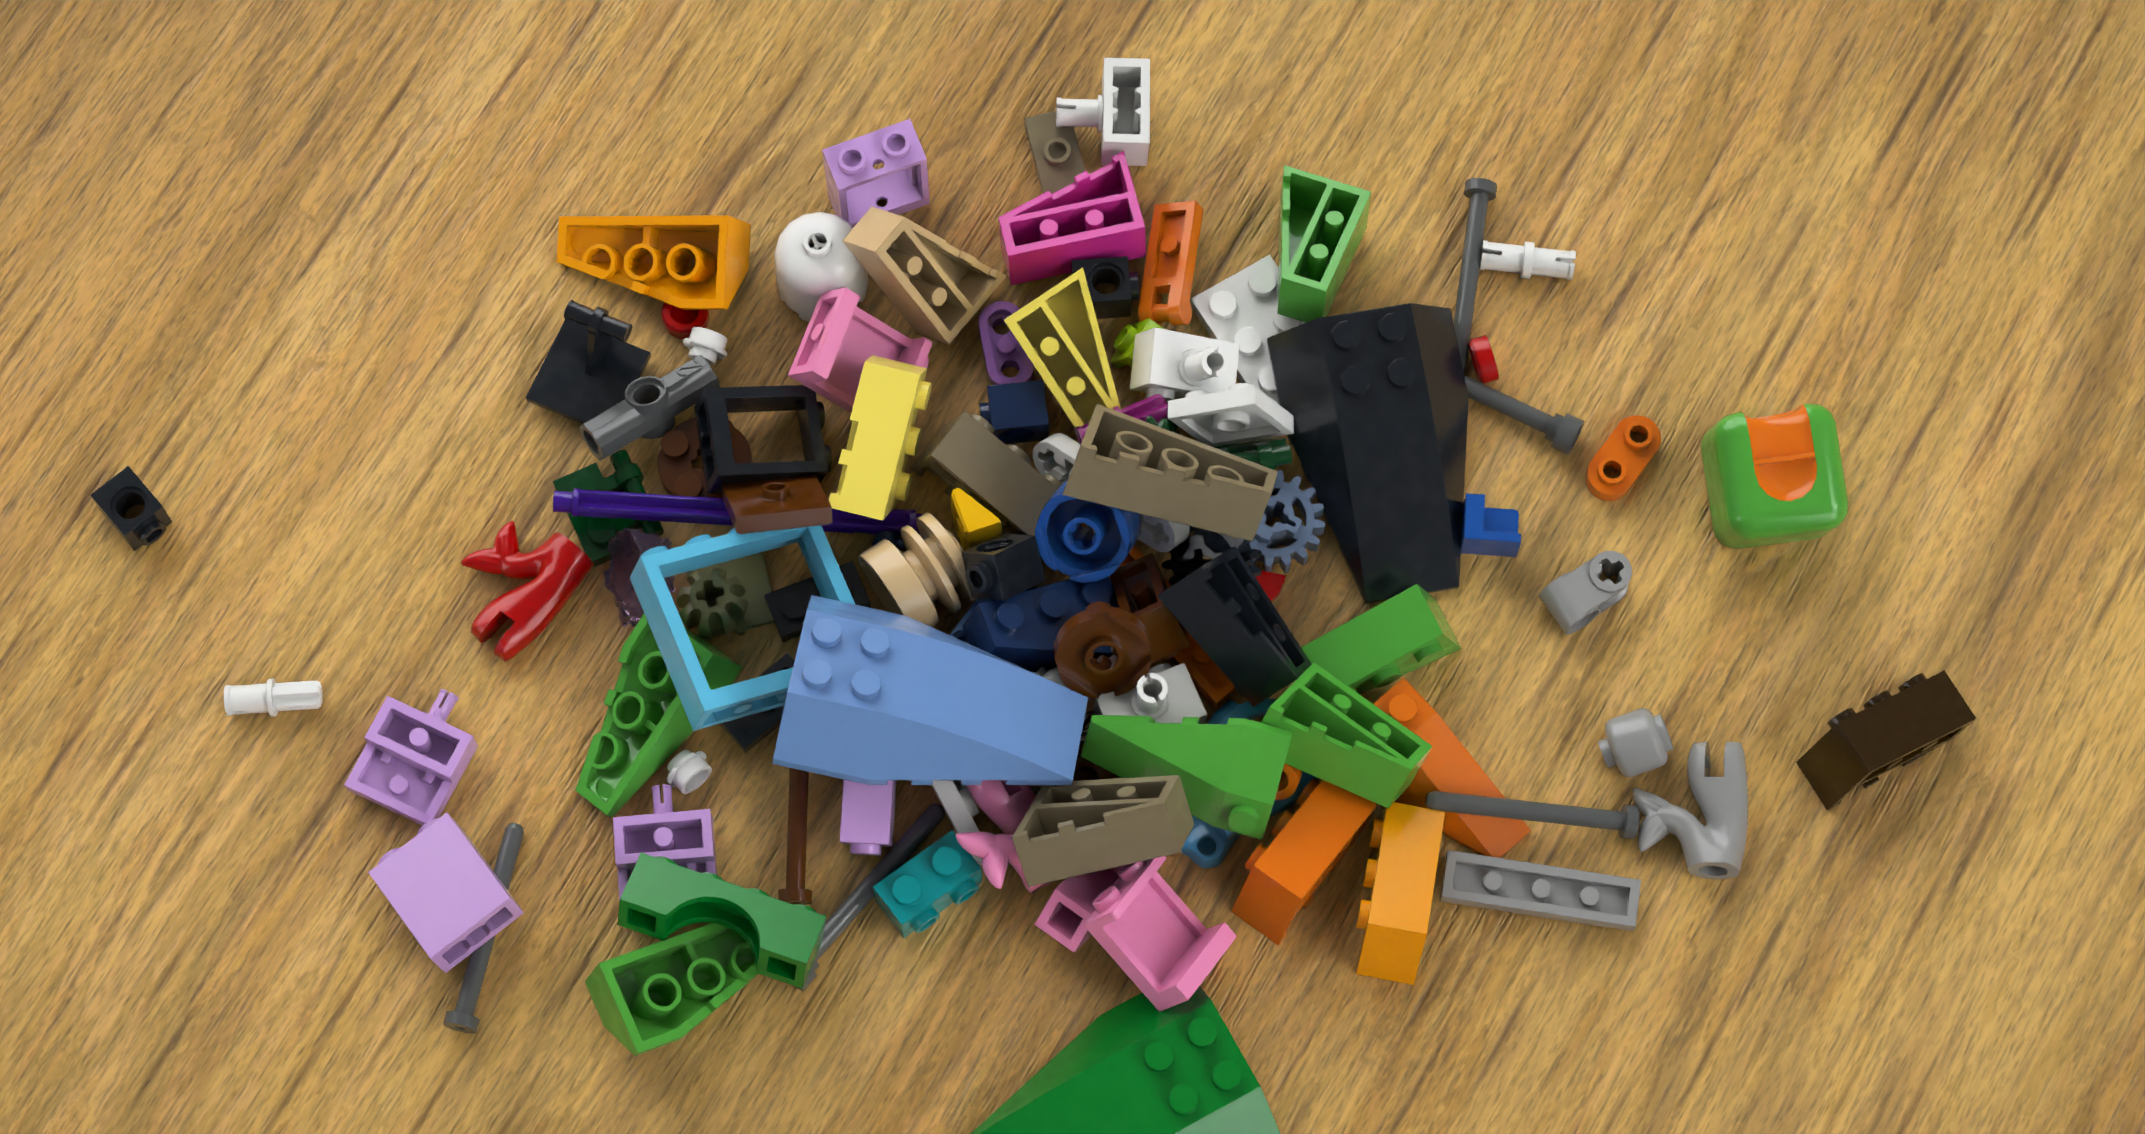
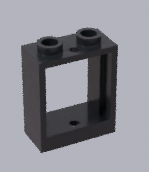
M804 385L705 388L694 410L707 494H722V485L809 475H816L821 483L826 474L831 471V448L828 444H824L822 429L825 424V410L823 403L817 401L815 391ZM797 411L805 461L735 464L727 413Z

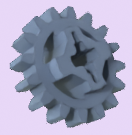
M1277 470L1278 474L1271 494L1275 496L1270 497L1256 531V537L1249 544L1251 549L1261 550L1262 556L1253 559V565L1257 561L1264 562V571L1270 572L1273 564L1279 563L1284 573H1287L1290 570L1292 559H1295L1301 565L1307 563L1308 554L1306 549L1317 552L1320 540L1315 535L1324 534L1325 522L1318 520L1323 515L1324 506L1320 503L1311 504L1316 492L1313 487L1303 492L1299 489L1301 477L1296 476L1290 483L1284 482L1283 471ZM1295 504L1303 514L1305 526L1302 525V520L1294 514L1293 507ZM1274 517L1281 519V522H1276L1273 527L1266 525V521L1270 522ZM1283 545L1287 546V547L1279 548V549H1271V548H1275V547H1279V546H1283Z

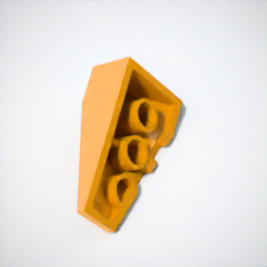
M729 215L559 216L556 262L684 310H727L749 269L751 224Z

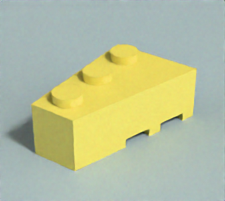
M874 355L864 362L850 416L852 424L846 450L842 449L838 462L839 465H843L838 490L836 493H830L829 502L833 509L883 521L898 505L899 500L906 501L912 479V474L905 473L908 455H916L922 433L921 428L915 427L918 409L926 410L931 393L932 383L925 381L927 368Z

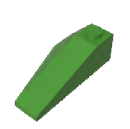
M1092 715L1081 757L1121 778L1179 775L1191 815L1214 827L1262 840L1274 805L1293 731L1246 718H1228L1227 724H1200L1199 717H1183L1182 723H1156L1150 716Z

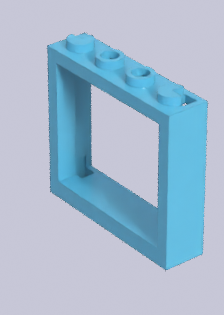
M821 525L746 534L736 533L735 528H733L728 534L713 538L709 534L696 536L687 541L685 545L667 549L666 546H657L645 551L640 556L630 576V580L693 731L784 706L793 667L711 690L664 578L798 543L821 597L855 604Z

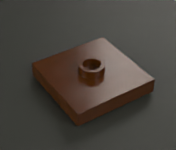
M816 475L722 485L723 502L736 533H756L833 523L831 504Z

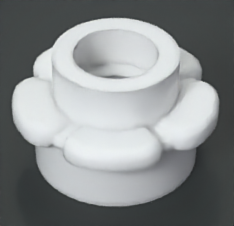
M693 327L689 338L683 340V345L690 350L689 358L694 359L701 355L710 365H715L716 359H724L728 354L725 351L728 339L710 329Z
M684 750L678 753L668 764L667 769L670 773L668 774L667 782L672 787H677L683 794L691 793L699 788L712 772L711 766L705 761L707 757L705 752L697 751L696 753H691L690 750Z

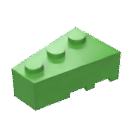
M1284 165L1280 196L1277 314L1306 323L1317 318L1327 317L1367 229L1371 199L1370 191Z
M1418 584L1301 647L1311 664L1316 663L1359 695L1376 687L1386 686L1411 671L1462 649L1437 600Z
M1313 663L1268 708L1261 723L1293 731L1285 764L1388 809L1410 786L1433 747L1316 663Z

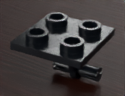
M570 300L564 312L565 321L526 396V401L584 424L625 400L627 386L641 377L651 357V353L626 343L632 331V324L609 316L608 310L602 307H597L594 310L574 302V300Z

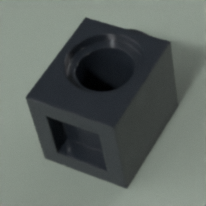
M1127 256L1072 260L1071 275L1081 268L1084 269L1097 319L1131 317V300H1139L1140 295L1138 273H1129ZM1100 283H1111L1116 286L1117 290L1111 294H1101L1094 288Z
M129 466L91 494L100 511L134 551L142 545H150L157 541L165 533L166 526L172 523L163 506ZM144 505V510L138 517L134 519L124 518L126 511L130 507Z
M1002 533L961 552L966 570V580L972 598L1005 601L1045 582L1037 541L1034 535Z

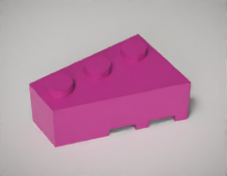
M1124 151L1111 157V163L1091 174L1084 171L1075 176L1074 183L1053 194L1047 191L998 217L1001 250L1011 285L1071 273L1072 260L1127 256L1128 260L1146 257L1145 225Z

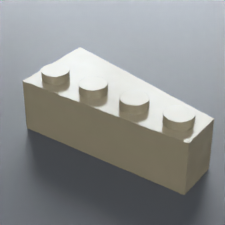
M1097 404L1062 495L1225 534L1233 538L1253 541L1272 494L1278 471Z

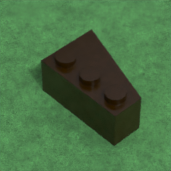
M1945 670L1928 679L1923 673H1920L1903 683L1898 688L1900 690L1899 693L1891 696L1888 690L1883 691L1868 700L1863 705L1864 710L1855 713L1853 708H1849L1828 721L1827 724L1831 729L1796 762L1826 810L1840 804L1841 800L1855 787L1863 784L1866 789L1880 780L1878 778L1879 775L1901 764L1905 767L1954 739L1976 719Z

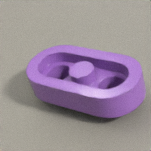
M997 301L989 304L983 309L979 317V335L987 376L991 385L1032 381L1034 375L1033 363L1011 330L1004 335H999L994 331V328L1000 324L1007 325L1004 319L1019 310L1015 304L1007 301ZM1007 367H1014L1019 373L1017 376L1009 378L1004 376L1002 371Z

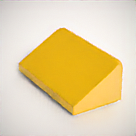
M960 488L952 490V521L964 551L1002 534V523L998 517Z

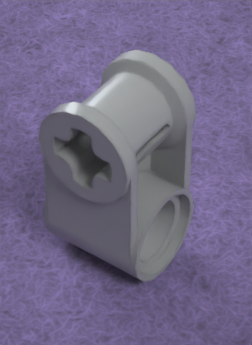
M1604 551L1572 572L1563 574L1552 581L1538 596L1564 633L1570 635L1586 626L1597 615L1625 597L1632 577V567L1629 560L1623 554L1616 551ZM1603 572L1607 577L1615 574L1618 577L1616 584L1610 579L1602 582L1600 580L1601 573Z

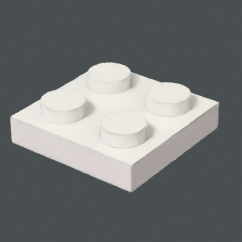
M1237 383L1229 386L1227 391L1215 393L1191 391L1185 395V398L1168 401V419L1201 443L1212 447L1294 434V416L1253 384Z

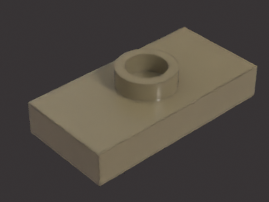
M1056 111L1024 118V126L1042 193L1049 191L1053 194L1074 183V177L1085 171L1074 127H1056Z

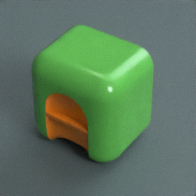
M1802 404L1798 408L1786 413L1759 418L1747 417L1742 412L1724 416L1705 433L1701 441V454L1712 526L1716 538L1723 545L1732 549H1744L1813 540L1826 535L1844 522L1848 514V497L1837 427L1832 413L1825 407L1818 404Z

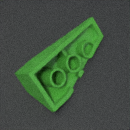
M643 614L622 647L618 662L622 663L614 690L608 689L604 705L609 707L601 731L592 738L575 790L609 817H613L694 732L645 614ZM685 628L710 689L713 690L731 685L743 667L714 645Z
M710 923L601 962L585 980V984L604 1027L634 1056L680 1040L756 977L758 973H756L754 953L748 942L733 929L717 923Z

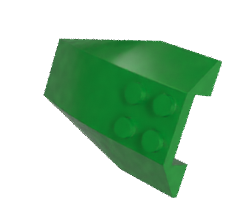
M1199 986L1189 1000L1160 1012L1143 993H1140L1101 1014L971 1134L1281 1133L1259 1082L1212 1000Z

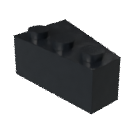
M1235 546L1157 595L1233 683L1237 692L1246 698L1253 707L1297 680L1312 665Z

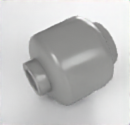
M1640 708L1608 720L1605 724L1607 738L1598 741L1607 767L1610 768L1617 765L1621 774L1626 777H1634L1662 767L1668 760L1667 752L1674 750L1661 714L1653 716L1652 712L1646 708Z

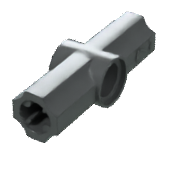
M699 355L662 378L653 376L638 378L627 386L625 400L579 426L582 438L588 445L591 453L601 461L639 437L646 439L663 437L673 429L675 416L696 404L705 388H720L718 377L711 369L710 364Z

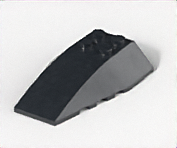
M1408 303L1314 319L1267 338L1279 405L1294 416V434L1286 436L1290 444H1293L1301 461V468L1308 483H1311L1312 487L1316 490V496L1320 504L1324 506L1323 515L1328 525H1331L1340 545L1339 549L1365 604L1386 601L1416 584L1428 593L1458 589L1460 581L1469 397L1451 308Z

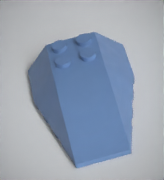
M811 595L789 682L772 764L867 785H887L888 780H911V785H932L933 780H961L962 785H981L982 780H1005L1006 785H1072L1088 697L906 615Z

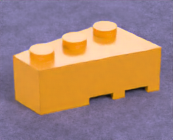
M1394 802L1389 809L1386 808L1383 820L1374 818L1369 847L1378 848L1376 860L1367 859L1363 887L1369 888L1371 891L1369 900L1361 899L1356 928L1363 929L1364 931L1356 974L1414 985L1427 936L1445 817L1444 811Z

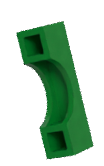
M640 853L620 897L617 925L662 941L686 925L701 922L724 925L739 933L748 942L754 953L756 973L803 989L823 941L827 916L817 913L809 906L803 904L793 905L770 897L760 889H746L726 882L716 874L709 872L700 873L679 866L669 858L662 856L653 857Z

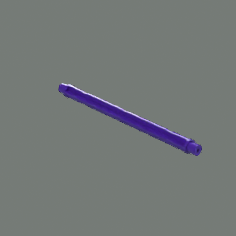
M573 488V492L554 491L553 512L572 513V517L632 518L633 520L733 526L723 498L581 490L578 488ZM832 508L833 523L821 526L823 531L859 532L877 535L882 531H889L901 536V528L909 525L920 535L916 521L923 514L916 513V510L893 509L882 521Z

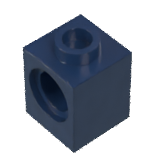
M1043 380L987 386L988 402L979 403L980 416L995 429L993 435L1005 445L1043 441L1049 437V421Z

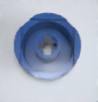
M1066 481L1055 491L1039 515L1035 528L1039 554L1047 566L1054 571L1058 570L1069 576L1070 580L1082 583L1102 580L1115 572L1137 542L1141 527L1140 514L1062 495L1067 483ZM1081 523H1085L1088 527L1083 528Z

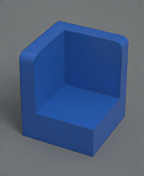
M1466 493L1463 502L1461 554L1516 557L1521 545V534L1518 533V511L1515 509L1486 508L1485 495Z

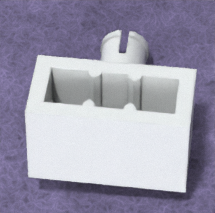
M1104 58L1102 95H1098V99H1061V97L1056 99V127H1097V132H1101V165H1108L1112 162L1111 157L1124 151L1128 166H1147L1150 144V59Z
M1152 328L1135 334L1130 390L1145 392L1146 398L1161 394L1166 402L1174 400V398H1185V395L1191 391H1208L1211 393L1227 391L1229 386L1236 384L1240 344L1160 328Z
M1170 663L1155 666L1149 670L1146 677L1143 675L1139 679L1137 687L1126 694L1115 696L1114 692L1100 693L1099 698H1095L1093 708L1095 715L1150 716L1156 723H1182L1183 717H1199L1200 724H1205L1207 717L1206 710L1185 663L1171 667Z

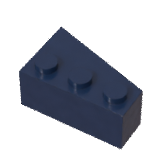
M1109 576L1102 580L1088 583L1069 579L1024 591L1005 601L989 600L978 603L962 627L970 645L1030 672H1037L1042 666L1046 669L1057 667L1053 643L1061 627L1072 616L1085 611L1088 605L1097 601L1106 602L1111 607L1119 608V604ZM1099 646L1095 648L1092 658L1098 659L1101 655L1110 658L1113 655L1111 647Z

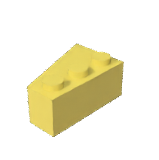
M1083 268L1004 319L1074 427L1089 423L1097 404L1110 409L1118 406L1121 409Z

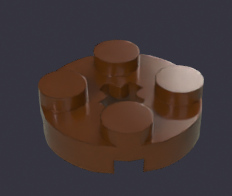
M696 418L679 424L663 436L658 455V471L662 485L668 495L723 498L722 494H707L703 470L701 468L693 469L692 464L697 462L698 456L701 455ZM729 421L735 464L753 463L750 446L745 436Z
M1097 601L1091 603L1085 611L1072 616L1061 627L1053 643L1054 658L1060 679L1069 689L1088 698H1099L1098 693L1114 692L1115 696L1126 694L1137 687L1139 679L1143 675L1146 677L1150 670L1151 643L1146 627L1134 614L1121 608L1111 607L1106 602ZM1099 646L1111 647L1113 655L1110 658L1105 655H1101L1098 659L1092 658L1095 648Z

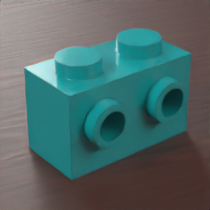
M951 830L874 885L875 901L901 936L905 938L914 931L920 933L929 928L939 919V913L951 904L959 905L972 897L979 890L978 885L982 883V872L979 864L970 853L961 847L956 839V834Z

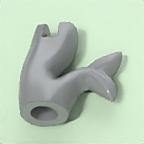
M1727 741L1724 751V777H1710L1709 743L1694 742L1688 755L1687 776L1693 796L1707 824L1703 825L1694 815L1682 807L1670 804L1664 798L1636 787L1633 788V799L1639 811L1645 816L1638 832V847L1641 852H1644L1671 833L1681 843L1690 874L1705 879L1733 878L1739 875L1742 866L1748 827V788L1744 750L1740 742Z

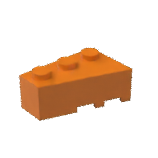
M1312 779L1297 799L1296 803L1301 805L1297 812L1293 815L1286 811L1274 826L1271 835L1275 839L1268 847L1260 843L1248 858L1244 867L1250 873L1231 912L1279 945L1287 935V930L1295 915L1302 907L1306 909L1314 898V891L1329 872L1332 873L1365 829L1378 805L1377 803L1324 780L1319 783Z

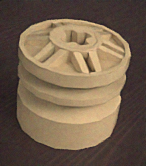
M926 512L918 517L916 521L920 535L909 525L901 528L900 534L906 549L905 552L902 553L893 543L884 539L861 553L858 560L871 588L887 612L906 615L930 627H934L939 623V618L933 601L938 600L947 610L955 614L961 609L957 593L968 603H972L978 598L971 597L970 588L966 580V570L961 553L964 550L955 537L932 514Z

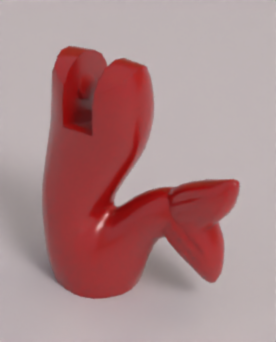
M508 522L498 531L492 548L470 553L462 560L461 565L489 574H502L513 579L533 580L492 600L473 621L471 633L479 642H486L510 618L514 624L501 637L494 649V654L504 662H507L534 641L550 624L591 571L594 564L577 545L559 532H555L533 551L522 553L519 550L515 522Z

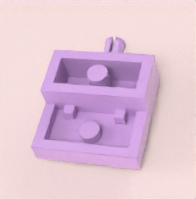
M440 689V693L429 713H426L387 696L364 737L367 744L344 784L346 789L420 825H424L431 819L439 818L478 747L472 735L446 723L459 698L451 692L448 693L445 689Z
M663 784V803L660 785H655L651 788L654 814L613 817L619 901L640 853L653 857H666L676 862L679 866L700 873L709 872L717 875L714 822L711 809L673 812L672 786Z

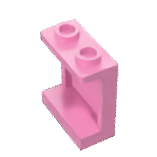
M845 287L824 292L819 297L788 376L851 413L864 362L869 357L874 355L927 368L929 363L927 356L932 346V341L925 337L910 339L857 307L860 296Z
M1165 856L1123 865L1117 873L1121 877L1116 885L1104 890L1094 900L1092 905L1096 910L1084 923L1086 929L1159 1012L1189 1000L1237 937L1225 922L1209 929L1205 928L1157 872L1167 859Z

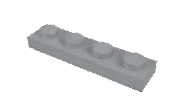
M1448 850L1445 859L1440 901L1633 931L1636 927L1641 880Z

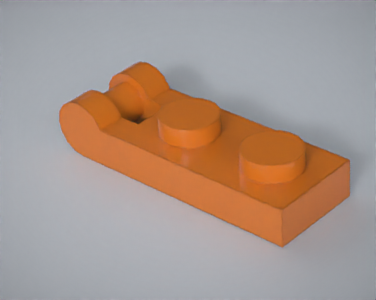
M1197 201L1154 205L1138 307L1139 321L1150 318L1158 325H1161L1162 322H1170L1173 326L1187 325L1191 322L1192 307L1190 295L1204 210ZM1162 294H1169L1168 303L1161 304Z

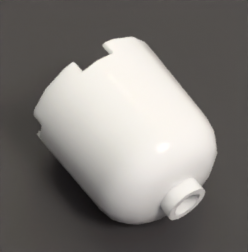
M824 212L804 214L790 222L778 238L774 256L779 297L790 309L799 314V318L805 321H810L818 299L824 292L846 287L860 296L858 302H862L866 295L869 282L868 273L842 241L853 228L848 222L834 214Z

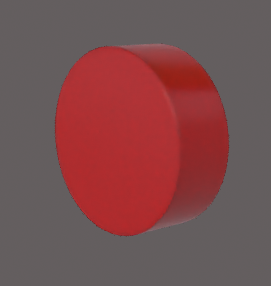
M663 303L661 310L663 324L667 332L673 337L684 340L689 338L693 327H707L709 322L708 310H684L668 303Z
M1483 335L1470 339V342H1468L1469 352L1479 382L1486 384L1499 380L1497 365L1487 336Z

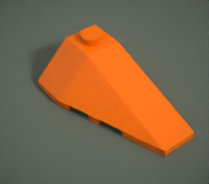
M1404 677L1373 703L1376 707L1433 746L1410 786L1400 795L1395 803L1428 808L1425 805L1426 794L1432 791L1506 799L1438 713ZM1445 812L1442 832L1444 836L1478 855L1502 858L1525 838L1531 830L1523 820Z

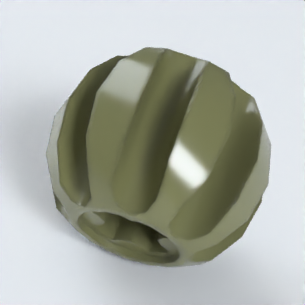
M712 567L711 573L707 576L701 575L699 570L687 577L690 587H680L676 604L683 608L679 612L680 618L688 630L698 627L697 635L700 637L712 639L713 632L717 630H722L725 636L737 629L734 619L745 618L748 602L742 596L746 589L736 576L726 579L727 571L725 569ZM716 598L717 605L708 607L707 600Z

